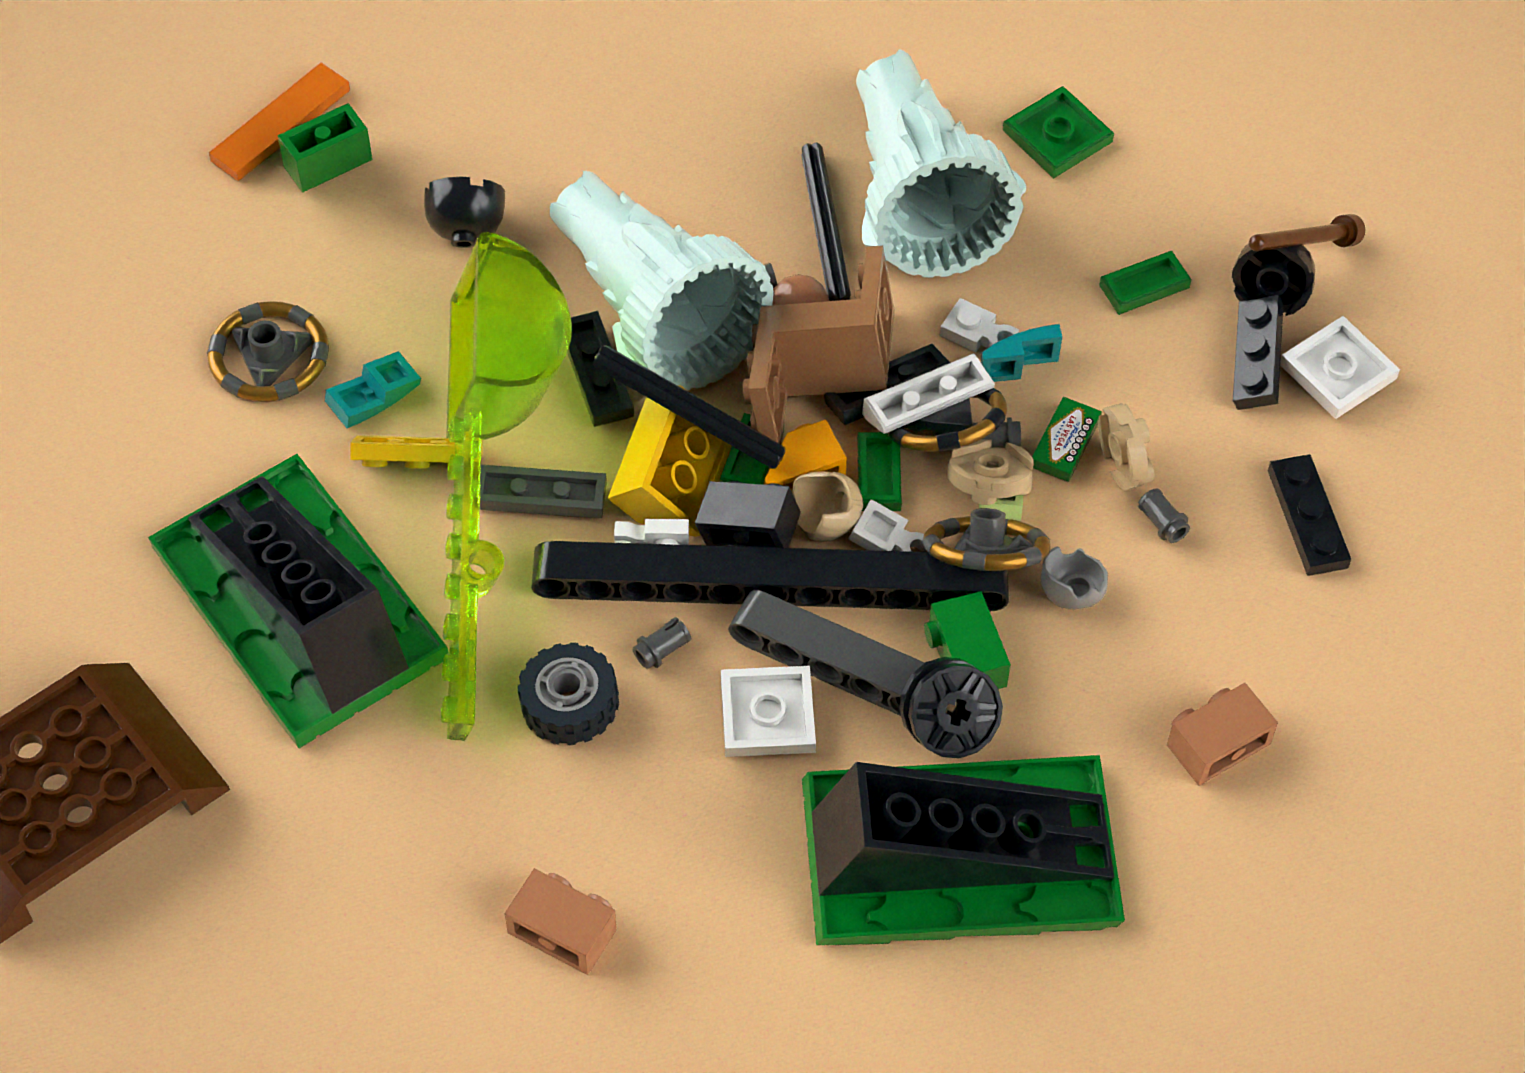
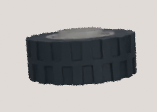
M572 642L566 645H561V643L555 644L552 648H544L539 651L537 656L528 660L524 671L521 670L518 696L523 718L525 717L526 724L530 730L533 729L541 739H548L551 743L558 745L559 743L576 745L577 742H588L593 740L592 737L597 734L601 735L606 731L607 725L609 723L612 724L616 717L615 711L619 708V692L614 668L611 663L607 662L606 656L601 652L594 651L593 647L588 645L581 646L578 643ZM566 692H576L569 696L562 695Z

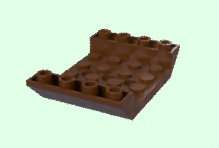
M130 663L81 665L0 717V944L33 922L26 907L27 904L180 802L192 816L230 790L229 785ZM29 743L42 745L40 752L34 757L22 758L18 756L20 749ZM60 774L67 777L65 784L61 788L56 790L43 788L45 780L52 775ZM85 806L92 809L90 816L85 821L74 823L67 820L70 812L77 807Z

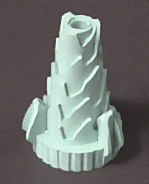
M899 49L896 54L873 62L866 70L860 69L856 78V84L865 106L869 131L865 132L866 140L874 160L869 162L874 179L868 186V197L865 199L866 212L862 225L864 245L866 247L883 245L886 261H889L907 274L921 275L927 278H933L934 276L947 277L954 273H963L969 271L974 266H979L986 262L990 256L998 253L1002 249V245L1008 242L1014 234L1024 207L1021 196L1026 192L1024 180L1011 169L1005 155L1001 150L997 149L993 142L984 140L982 136L974 133L967 134L961 121L955 124L950 111L942 107L929 80L924 79L922 81L911 56L907 52Z
M583 171L582 177L566 187L559 195L557 202L551 203V219L581 250L587 262L585 265L588 272L604 290L603 295L619 315L620 322H616L612 326L618 352L677 386L681 385L686 390L705 387L708 383H714L722 379L725 374L731 373L742 360L747 358L748 351H752L754 348L751 333L752 325L758 324L761 306H772L774 290L765 266L755 260L735 241L733 242L725 236L717 237L714 234L692 237L679 224L672 228L663 218L652 214L643 206L634 202L624 191L618 196L596 174L590 171Z

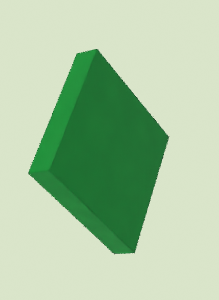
M1064 86L1008 118L1003 123V131L1053 179L1111 144L1114 138V132Z

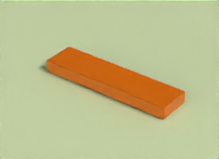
M322 62L319 63L209 152L210 161L235 180L240 181L280 148L277 135L317 118L350 91L349 81Z

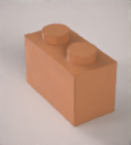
M1243 683L1232 690L1224 688L1210 698L1208 704L1195 711L1190 708L1181 712L1171 723L1172 727L1167 746L1198 786L1269 746L1278 722L1250 687Z
M535 868L505 912L508 934L586 975H589L617 930L615 910L607 900L592 893L587 896L572 888V885L562 876L556 873L546 875Z

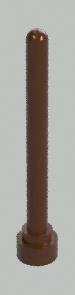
M1345 214L1335 217L1330 225L1253 235L1249 239V247L1253 251H1264L1332 241L1339 247L1355 246L1363 240L1366 229L1363 220L1359 216Z

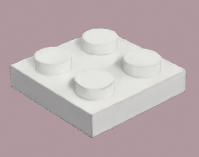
M1344 316L1282 354L1280 366L1335 419L1395 381L1400 371L1392 361Z
M810 666L721 670L725 757L816 753Z

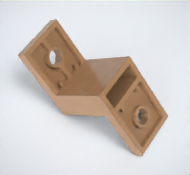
M883 245L866 247L865 264L858 265V281L862 290L855 291V299L761 306L758 324L752 325L751 333L754 351H748L747 355L750 378L743 381L745 404H752L753 408L750 417L751 428L781 444L788 396L887 389L895 309Z

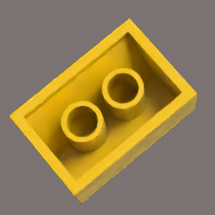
M646 397L607 499L636 522L645 524V519H689V536H700L695 525L696 517L709 482H720V477L732 446Z

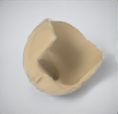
M820 471L803 474L794 480L792 494L801 511L797 525L809 539L822 542L834 540L845 535L856 526L863 509V497L859 487L851 478L838 472Z

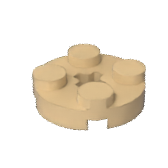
M1120 403L1102 409L1106 414L1099 416L1100 443L1104 458L1113 457L1117 470L1110 471L1116 484L1123 490H1129L1154 481V468L1147 457L1145 443L1150 441V433L1143 418L1135 419L1127 404Z
M981 439L952 451V459H949L948 480L961 491L971 494L973 502L980 505H991L997 501V498H1008L1030 493L1032 490L1034 461L1026 450L1015 444L1006 442L1005 449L992 447V440Z

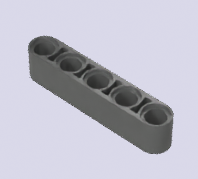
M759 590L749 592L728 628L730 635L745 647L788 666H810L812 677L900 716L899 708L902 690L910 675L924 664V662Z

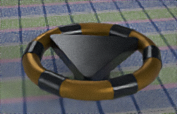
M992 388L973 396V398H978L992 407L982 421L974 426L970 398L890 431L887 434L893 442L911 450L942 452L958 449L975 443L995 432L1005 420L1007 403L1002 393ZM904 428L917 433L923 430H932L933 436L915 435Z

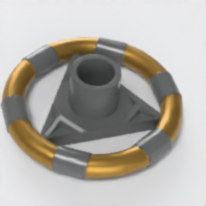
M276 301L257 302L238 309L219 324L210 338L207 359L215 380L223 389L236 397L260 402L276 401L299 394V392L306 389L318 378L326 366L329 343L326 332L318 319L300 306ZM277 316L288 318L306 329L309 333L281 331L276 323L266 320L259 321L250 328H240V326L263 317ZM232 333L256 386L249 385L232 375L225 367L223 356L227 339ZM313 341L310 362L307 367L295 378L271 386Z
M980 508L973 510L971 516L949 518L935 523L925 532L923 546L932 557L950 565L979 571H1004L1023 569L1040 563L1049 554L1050 539L1039 528L1021 521L1006 519V514L1000 510ZM958 533H964L955 548L944 545L940 540ZM1005 535H1012V536H1016V537L1011 538V537H1008V536H1005Z

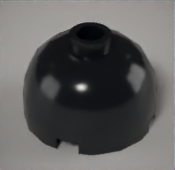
M446 177L433 180L429 183V189L425 187L424 208L426 219L430 227L442 238L451 240L453 246L459 248L474 247L476 241L488 238L498 229L504 214L505 189L501 185L483 179V187L470 185V177Z
M1248 243L1238 256L1232 270L1235 295L1239 301L1279 295L1283 303V313L1286 312L1285 316L1294 314L1306 305L1314 289L1315 263L1311 253L1304 245L1253 251Z

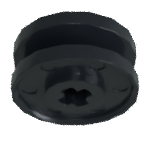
M941 657L925 662L910 675L902 690L899 709L903 725L914 740L941 757L963 758L977 753L992 740L1001 723L1003 705L999 689L987 674L960 658ZM949 704H952L954 706L956 704V707L953 711L947 709L946 712V708Z

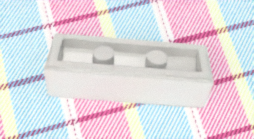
M973 353L865 398L862 414L870 424L885 434L995 387V383Z

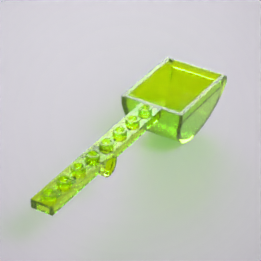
M483 232L479 235L450 299L446 438H449V442H455V455L450 456L447 471L448 480L454 481V494L450 493L446 509L447 519L453 520V533L448 534L445 547L446 559H452V571L447 574L444 586V597L451 600L450 613L446 614L443 625L444 640H450L449 654L444 656L442 665V680L449 681L448 696H444L441 705V722L447 723V739L461 741L466 740L475 725L478 598L487 595L492 590L504 568V556L501 550L489 541L479 540L481 439L493 438L514 429L536 410L566 357L572 333L571 316L566 298L551 272L526 248L506 237L488 232ZM470 565L480 566L486 574L476 573Z

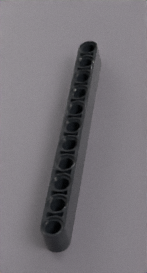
M545 541L539 543L534 550L531 584L534 593L541 597L552 599L743 604L749 592L759 590L795 606L931 610V604L982 591L990 612L1002 610L1009 603L1008 570L979 571L963 569L962 567L942 562L932 557L928 552Z

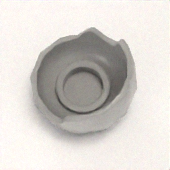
M1057 546L1052 548L1043 559L1041 585L1047 598L1058 607L1072 610L1092 607L1102 600L1108 587V572L1100 560L1086 555L1081 548L1072 554H1063Z

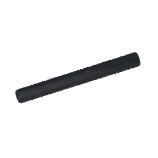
M817 142L813 144L806 143L802 147L801 156L826 291L830 301L850 300V287L823 147Z
M603 345L597 352L593 366L772 469H775L782 461L786 451L783 445L613 348Z

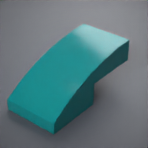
M1060 324L1029 329L993 344L982 352L981 364L994 382L1021 379L1023 365L1058 362L1062 343Z
M397 351L363 364L362 376L326 389L325 402L346 428H350L377 415L401 400L420 385L421 377L401 353Z

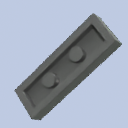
M479 464L473 496L474 509L602 518L607 485L606 473Z

